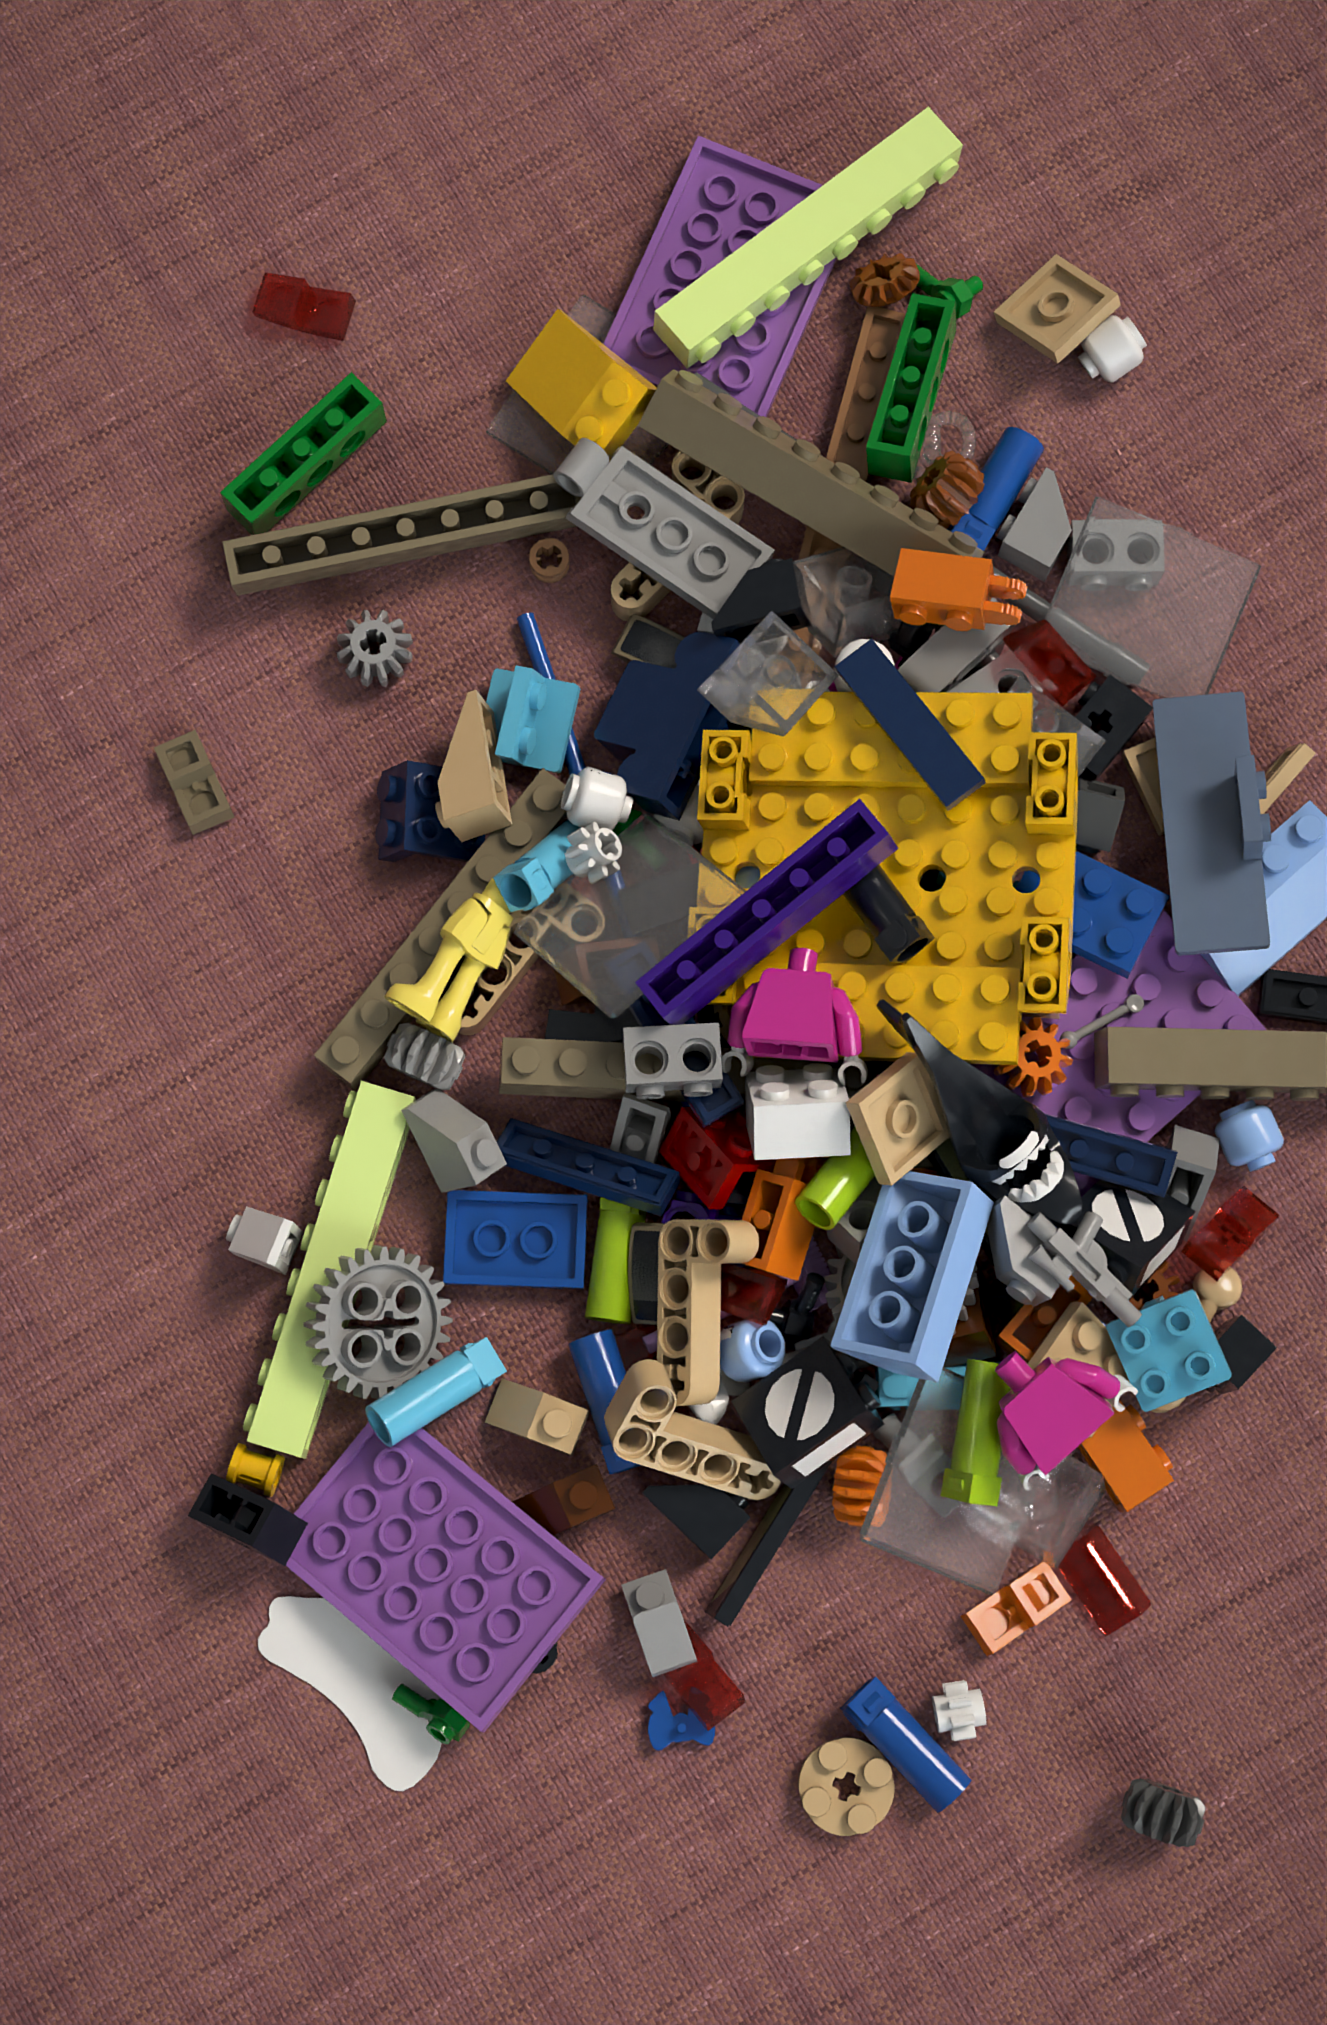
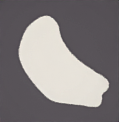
M294 1596L275 1598L269 1606V1624L258 1638V1649L261 1654L270 1662L311 1684L344 1713L358 1732L366 1748L372 1770L387 1787L394 1791H404L413 1787L427 1774L437 1760L442 1743L427 1731L426 1726L429 1723L427 1719L417 1717V1715H414L393 1701L392 1696L398 1686L403 1683L426 1698V1700L442 1698L326 1599Z

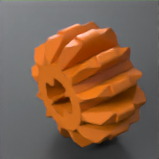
M1033 1017L1028 1025L1022 1020L1019 1031L1018 1065H999L993 1070V1074L1001 1076L1007 1072L1010 1077L1006 1081L1005 1087L1013 1090L1020 1085L1023 1097L1029 1098L1033 1096L1036 1089L1043 1096L1052 1092V1083L1060 1085L1067 1079L1061 1068L1072 1065L1073 1059L1068 1055L1061 1054V1050L1070 1045V1040L1065 1038L1057 1042L1054 1036L1058 1032V1025L1053 1023L1043 1030L1041 1017ZM1036 1052L1039 1060L1028 1063L1025 1059V1053Z
M857 1445L839 1456L832 1489L833 1513L837 1521L848 1523L851 1526L866 1527V1525L878 1526L883 1520L890 1484L889 1458L886 1452L868 1446Z

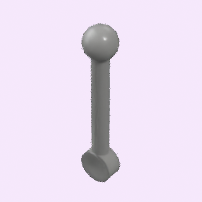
M1137 994L1130 995L1124 1000L1122 1006L1074 1032H1063L1059 1040L1067 1038L1070 1040V1045L1065 1049H1073L1079 1039L1126 1013L1135 1014L1140 1012L1144 1007V1000Z

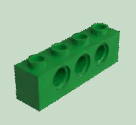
M912 293L866 446L868 474L912 483L956 333V301Z
M351 372L220 492L227 511L251 535L268 532L387 422L383 403Z

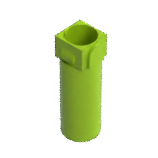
M855 1126L850 1131L851 1155L830 1156L795 1200L796 1207L802 1216L816 1227L824 1230H831L837 1225L875 1177Z
M601 1197L599 1201L601 1211L599 1214L585 1318L608 1323L630 1324L632 1316L628 1284L630 1236L633 1224L645 1222L646 1212Z
M967 1359L950 1468L948 1467L944 1470L940 1494L942 1497L969 1504L998 1506L1002 1477H998L1001 1445L996 1422L1002 1413L999 1401L1011 1390L995 1372V1368L999 1363Z

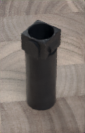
M880 864L843 893L890 962L906 964L935 939L924 921L919 916H916V913Z

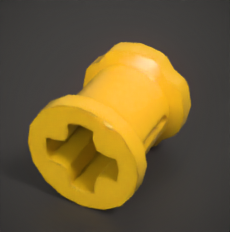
M238 1443L228 1467L226 1480L233 1484L240 1482L264 1490V1495L272 1497L282 1474L285 1456L277 1454L272 1458L249 1451L245 1444Z

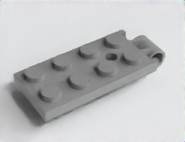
M581 438L554 472L556 482L564 490L574 496L582 497L577 505L567 513V520L712 619L718 614L747 570L760 567L764 562L771 560L775 551L773 548L623 446L616 449L612 459L609 461V456L602 447L590 439ZM633 506L640 507L644 511V516L638 520L632 519L628 515L627 510Z

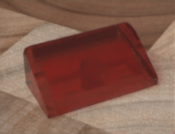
M1046 619L1014 631L1002 639L1062 707L1097 677Z
M741 1263L721 1264V1311L766 1325L785 1291L788 1279Z
M1099 1526L1093 1527L1051 1556L1105 1637L1142 1615L1151 1606L1150 1600Z

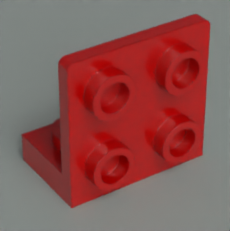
M682 1107L659 1150L668 1163L676 1171L680 1172L681 1178L708 1209L724 1208L743 1172H757V1169L773 1172L777 1160H754L746 1128L745 1107H739L706 1128L702 1127L690 1107Z

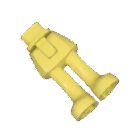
M491 878L482 894L474 893L472 898L467 899L445 922L440 932L443 940L423 977L415 984L395 983L384 996L392 1005L417 1018L416 1022L424 1029L452 1043L461 1028L462 1014L478 977L486 966L498 970L510 935L509 926L513 921V917L509 914L510 911L493 878ZM462 956H464V961L458 973L456 974L453 982L451 983L450 987L448 988L444 996L439 1001V998L453 970L455 969L457 963L462 958Z

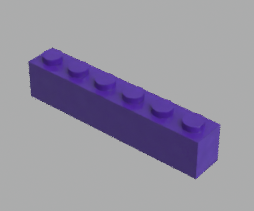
M859 798L635 982L664 1020L670 1025H683L899 848L890 834Z

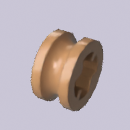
M555 538L539 540L532 546L529 553L530 569L538 580L544 583H555L566 576L570 560L567 547L561 541ZM553 552L558 554L557 563L560 565L557 568L553 565L547 566L546 569L541 568L542 561L541 557H539L541 554L548 557Z

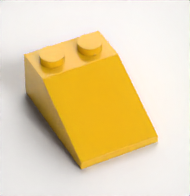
M561 309L555 311L506 379V382L574 446L581 438L590 439L604 449L609 456V461L612 459L616 449L625 443L639 424L657 389L656 386Z

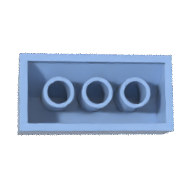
M1310 800L1271 834V841L1263 842L1262 866L1270 947L1259 950L1201 954L1238 997L1327 919V816Z
M913 1171L906 1173L892 1186L882 1184L830 1346L837 1351L893 1373L938 1382L994 1202L973 1182Z

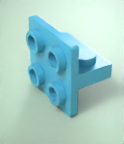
M516 665L514 672L495 669L486 703L494 712L498 735L495 755L500 757L503 763L538 770L544 768L548 772L560 773L580 695V687L575 683L545 678L532 668Z
M1193 1289L1168 1299L1160 1296L1145 1302L1142 1309L1139 1310L1142 1313L1141 1317L1131 1327H1127L1119 1318L1109 1322L1106 1326L1130 1383L1138 1390L1136 1397L1144 1412L1151 1411L1231 1378L1232 1372L1199 1297Z

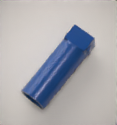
M1007 427L981 469V472L984 474L983 483L985 485L983 491L977 496L978 502L972 505L969 509V514L961 517L958 524L950 525L947 530L952 533L960 531L969 535L977 542V547L984 551L1044 451L1042 443L1022 429Z
M613 1330L594 1333L569 1343L568 1346L594 1421L609 1474L621 1473L641 1466L617 1456L605 1425L604 1415L606 1409L627 1373Z
M876 1676L867 1680L840 1707L849 1722L858 1731H862L937 1813L950 1805L970 1784L971 1779L899 1703L896 1697Z

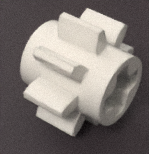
M592 822L567 836L572 846L564 853L567 866L576 876L581 878L588 877L590 883L594 884L620 870V866L615 860L621 856L622 846L619 838L612 830L608 828L599 829L597 823Z
M965 1680L943 1683L944 1695L932 1696L938 1733L950 1731L951 1739L954 1741L976 1738L975 1727L986 1725V1713L981 1690H968L967 1681Z

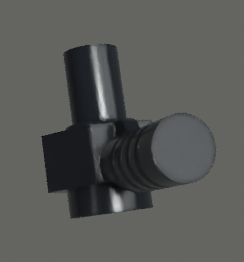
M809 1273L798 1298L788 1300L781 1309L758 1304L754 1317H763L773 1322L781 1332L784 1342L794 1344L800 1339H809L814 1326V1313L809 1311L815 1306L824 1286V1277L818 1273Z

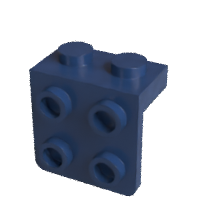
M407 760L382 771L377 786V797L380 800V821L375 832L376 843L379 845L378 860L397 862L409 856L419 854L468 862L485 841L484 834L461 842L450 828H444L441 825L435 805L436 802L440 801L438 779L443 768L442 766Z

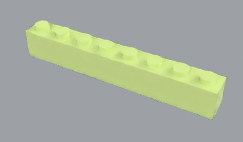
M928 106L655 310L654 332L687 369L697 361L701 363L707 362L718 353L722 346L721 343L733 334L739 337L746 333L754 325L756 317L765 310L774 311L783 305L789 298L790 291L801 283L805 286L811 284L822 274L826 264L834 258L842 260L847 257L858 245V240L869 232L874 235L884 229L891 221L892 215L903 206L905 209L912 208L923 198L926 189L935 182L943 184L948 181L959 168L958 161L963 144Z
M361 1081L358 1092L351 1090L348 1095L343 1112V1117L349 1118L344 1136L337 1134L333 1141L329 1161L335 1163L330 1180L322 1179L315 1199V1205L321 1207L315 1225L308 1223L301 1242V1250L306 1251L305 1259L301 1269H293L288 1282L286 1295L292 1296L287 1314L280 1313L274 1326L272 1340L278 1341L273 1359L265 1358L259 1373L257 1384L263 1386V1391L258 1405L250 1404L244 1420L243 1430L249 1432L247 1442L303 1459L307 1458L330 1381L323 1378V1374L328 1366L322 1367L314 1365L312 1362L321 1350L306 1346V1342L316 1336V1330L304 1327V1322L316 1319V1312L307 1308L306 1304L307 1302L320 1301L321 1296L315 1291L313 1286L314 1284L327 1286L330 1283L324 1272L326 1268L341 1271L338 1257L342 1255L355 1260L356 1248L368 1249L371 1253L410 1130L401 1110L416 1101L415 1096ZM359 1290L356 1291V1293H355L354 1296H353V1301H352L353 1308H354V1305H355V1302H356V1299H357ZM344 1320L342 1327H348L350 1320Z

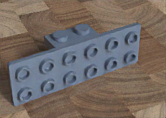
M1229 692L1155 699L1152 707L1175 953L1178 956L1267 949L1270 947V933L1262 866L1263 842L1271 841V825L1269 813L1260 814L1259 799L1267 798L1265 771H1256L1255 757L1250 752L1245 695L1243 692Z

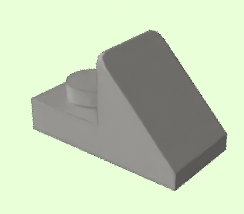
M625 1093L622 1098L610 1150L657 1164L662 1142L673 1125L670 1108L646 1099H637L635 1095Z
M666 1569L622 1584L621 1586L652 1677L698 1662Z

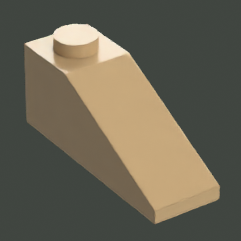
M477 690L467 693L438 779L440 801L436 802L435 805L441 825L444 828H450L461 842L512 825L502 759L495 755L498 735L494 712Z

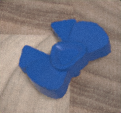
M692 1688L688 1716L684 1713H677L673 1717L664 1691H661L648 1705L649 1709L653 1712L648 1723V1735L653 1748L656 1751H661L672 1742L680 1743L691 1740L704 1746H710L715 1737L714 1717L710 1709L706 1708L710 1703V1698L696 1688Z

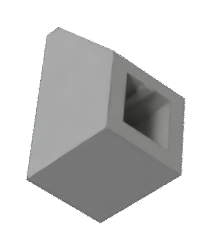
M1047 467L1039 480L1030 478L1018 500L1024 504L1019 515L1016 518L1009 514L997 535V538L1003 541L998 556L1044 582L1066 546L1072 531L1055 473Z

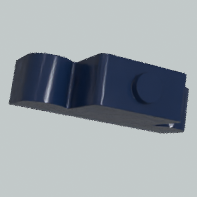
M707 632L692 633L680 642L674 655L675 663L677 664V667L674 669L637 660L630 661L613 695L608 700L604 714L594 732L595 739L616 759L623 761L617 775L626 782V794L633 797V801L643 810L680 821L700 779L703 730H723L755 663L753 657L736 639L721 635L716 637L715 634Z

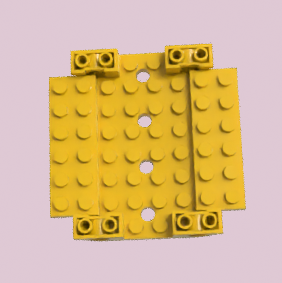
M754 691L751 738L749 730H703L697 820L703 828L698 910H691L689 937L749 889L736 885V875L740 869L746 866L756 867L760 871L759 880L762 879L859 798L886 829L899 848L881 862L880 866L916 913V916H919L935 937L933 941L906 964L890 962L874 940V936L842 894L707 1005H734V1001L736 1002L751 984L760 981L762 972L765 969H787L790 950L793 948H808L818 954L816 971L831 974L834 987H838L846 992L859 1017L862 1052L858 1055V1058L863 1061L895 1062L906 1052L915 1053L878 1010L876 1005L882 999L902 1014L909 1013L944 1047L969 1064L1018 1065L1019 1031L1022 1012L1066 1014L1072 965L1078 812L1077 733L1032 732L1034 702L1032 693L916 692L985 778L986 783L949 811L946 810L853 692ZM931 869L940 870L946 875L942 888L934 892L925 891L920 887L921 876ZM1023 871L1035 872L1040 877L1039 886L1031 893H1021L1013 887L1015 877ZM839 1055L838 1060H844V1056ZM752 1056L753 1058H772V1057Z

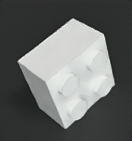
M811 1063L805 1065L803 1069L784 1070L780 1066L767 1065L745 1075L746 1128L754 1160L851 1155L850 1113L845 1103L849 1100L845 1085L839 1081V1067L832 1068L824 1063Z

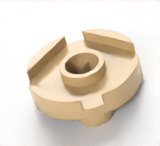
M854 1737L835 1738L816 1747L805 1758L798 1777L799 1795L805 1811L818 1827L839 1836H852L871 1831L875 1825L885 1818L894 1798L895 1784L891 1766L873 1745ZM847 1772L855 1774L854 1783L860 1786L857 1795L849 1794L846 1800H841L838 1798L839 1790L833 1787V1781L835 1778L843 1779Z

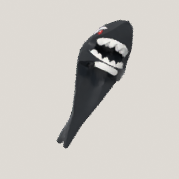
M884 999L879 1000L876 1005L878 1010L915 1051L932 1079L953 1150L962 1171L965 1173L966 1179L973 1182L990 1199L996 1201L1003 1196H1007L1031 1216L1041 1212L1054 1226L1059 1227L1077 1223L1082 1213L1080 1191L1067 1155L1054 1134L1044 1112L1036 1105L1023 1099L954 1055L909 1013L902 1014Z

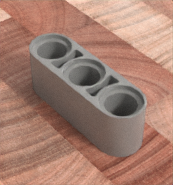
M991 598L992 602H998L995 598ZM986 623L985 630L971 628L969 631H956L944 625L900 666L898 671L915 692H947L988 655L1016 625L1007 626L1005 624Z

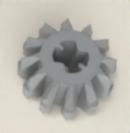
M363 610L361 613L363 622L361 624H358L355 620L348 619L346 626L350 633L338 634L337 642L343 649L337 652V658L339 663L347 664L345 672L349 678L361 674L362 685L368 687L372 683L373 677L378 676L381 686L386 687L388 685L387 674L389 672L395 677L402 678L404 671L399 663L412 662V653L406 648L413 644L411 634L402 633L404 623L400 618L389 623L388 612L381 610L377 619L372 620L369 611ZM379 642L380 653L371 655L369 644Z
M409 1023L399 1024L396 1032L392 1033L388 1041V1048L384 1055V1059L390 1067L441 1091L450 1090L463 1069L462 1064L466 1057L461 1047Z

